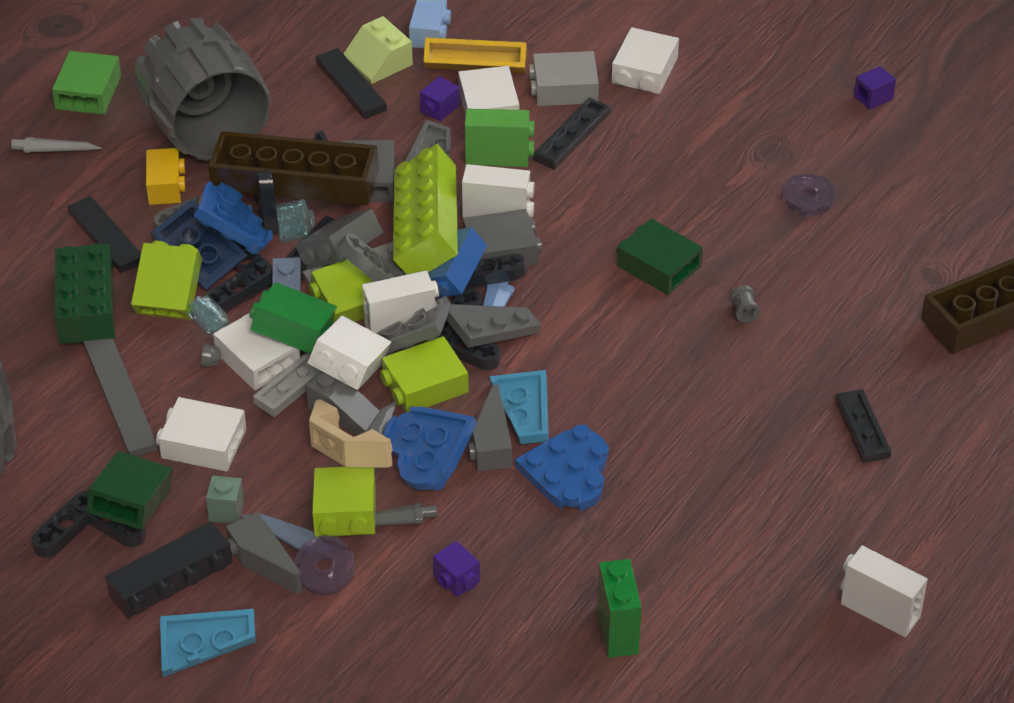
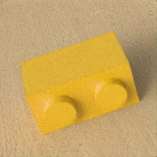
M177 148L146 150V187L149 205L181 203V192H186L185 176H181V174H185L184 158L179 159Z

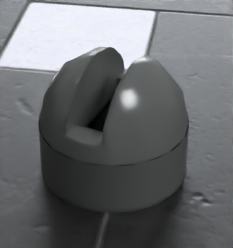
M203 344L201 366L214 367L218 365L221 360L220 350L213 345Z

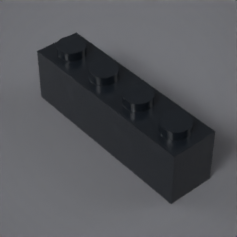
M210 521L106 575L108 595L128 619L232 564L230 543Z

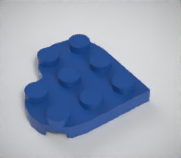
M209 181L200 193L193 216L201 224L207 227L211 226L220 231L228 240H235L244 245L252 254H258L260 250L265 249L273 238L272 231H266L261 226L263 220L253 213L251 205L246 206L241 200L243 195L225 183L221 182L219 186H215Z
M410 407L409 412L403 413L398 418L394 415L389 420L383 436L391 440V455L398 458L397 466L400 470V476L406 485L417 490L431 489L439 491L445 486L446 481L455 471L477 422L474 416L426 407Z
M577 425L574 429L562 432L516 458L515 467L557 507L563 509V505L568 507H579V511L593 507L601 499V493L604 489V477L601 471L606 467L609 447L605 440L594 431H590L588 426Z

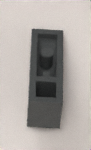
M320 371L306 385L308 410H313L316 400L321 399L338 409L340 416L339 426L356 435L365 433L379 413V410L358 390L323 371Z
M492 385L473 431V443H468L470 461L475 460L477 472L512 468V445L498 385Z
M259 512L226 526L227 541L230 543L231 555L236 556L242 566L296 594L302 592L301 572Z

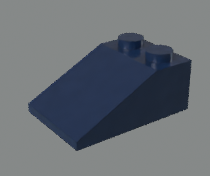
M191 199L151 232L152 242L162 241L169 246L189 244L197 248L202 257L198 285L207 291L234 269L237 264L246 259L247 254L234 241L225 238L220 231L211 226L207 227L201 224L193 216L197 203Z

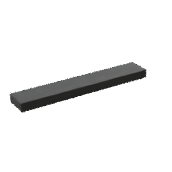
M113 338L82 342L128 454L140 456L157 451L156 440Z

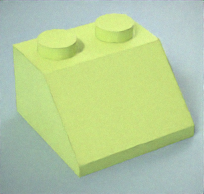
M384 16L362 25L344 52L346 58L371 84L413 65L412 41Z

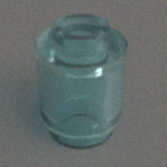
M208 295L203 298L201 296L196 297L189 305L191 309L189 316L207 334L211 333L213 335V333L228 326L230 323L227 313Z

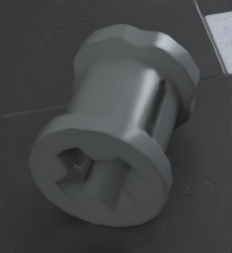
M749 286L735 288L731 292L730 300L736 306V318L746 323L755 320L760 314V308L754 302L753 289Z

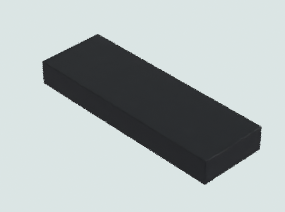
M860 389L836 394L835 402L862 463L890 458L891 449L864 390Z

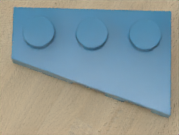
M546 370L489 376L491 385L499 386L504 412L520 444L548 441L549 418Z
M254 609L160 616L162 676H169L255 643Z

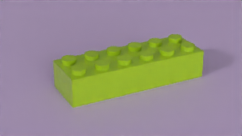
M438 144L431 148L423 149L415 158L402 162L394 170L393 260L407 275L422 271L430 272L458 255L456 165Z

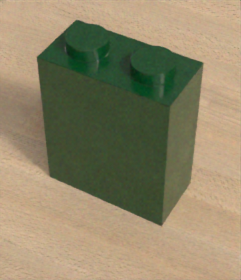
M651 218L644 225L637 227L635 232L626 240L624 239L618 244L616 249L617 267L662 293L670 295L701 267L703 247Z
M118 451L88 488L87 513L142 530L170 493L173 468Z

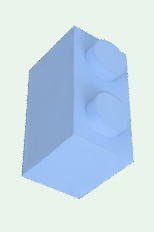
M447 0L416 1L409 26V39L412 41V47L425 48V37L446 38L447 25H450L451 10H447Z

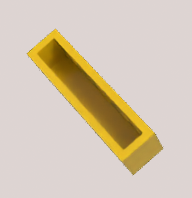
M425 37L424 65L426 69L467 71L509 66L510 73L526 74V42Z

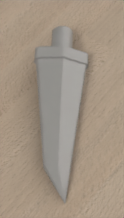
M26 137L25 140L12 139L11 142L12 150H23L24 153L103 149L89 142Z

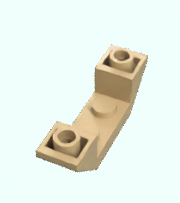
M321 399L315 401L309 419L312 447L345 467L388 468L392 466V444L389 438L373 429L353 437L339 429L338 422L340 416L337 408Z

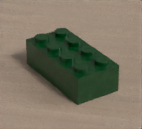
M110 243L55 248V322L59 344L116 339L114 267Z

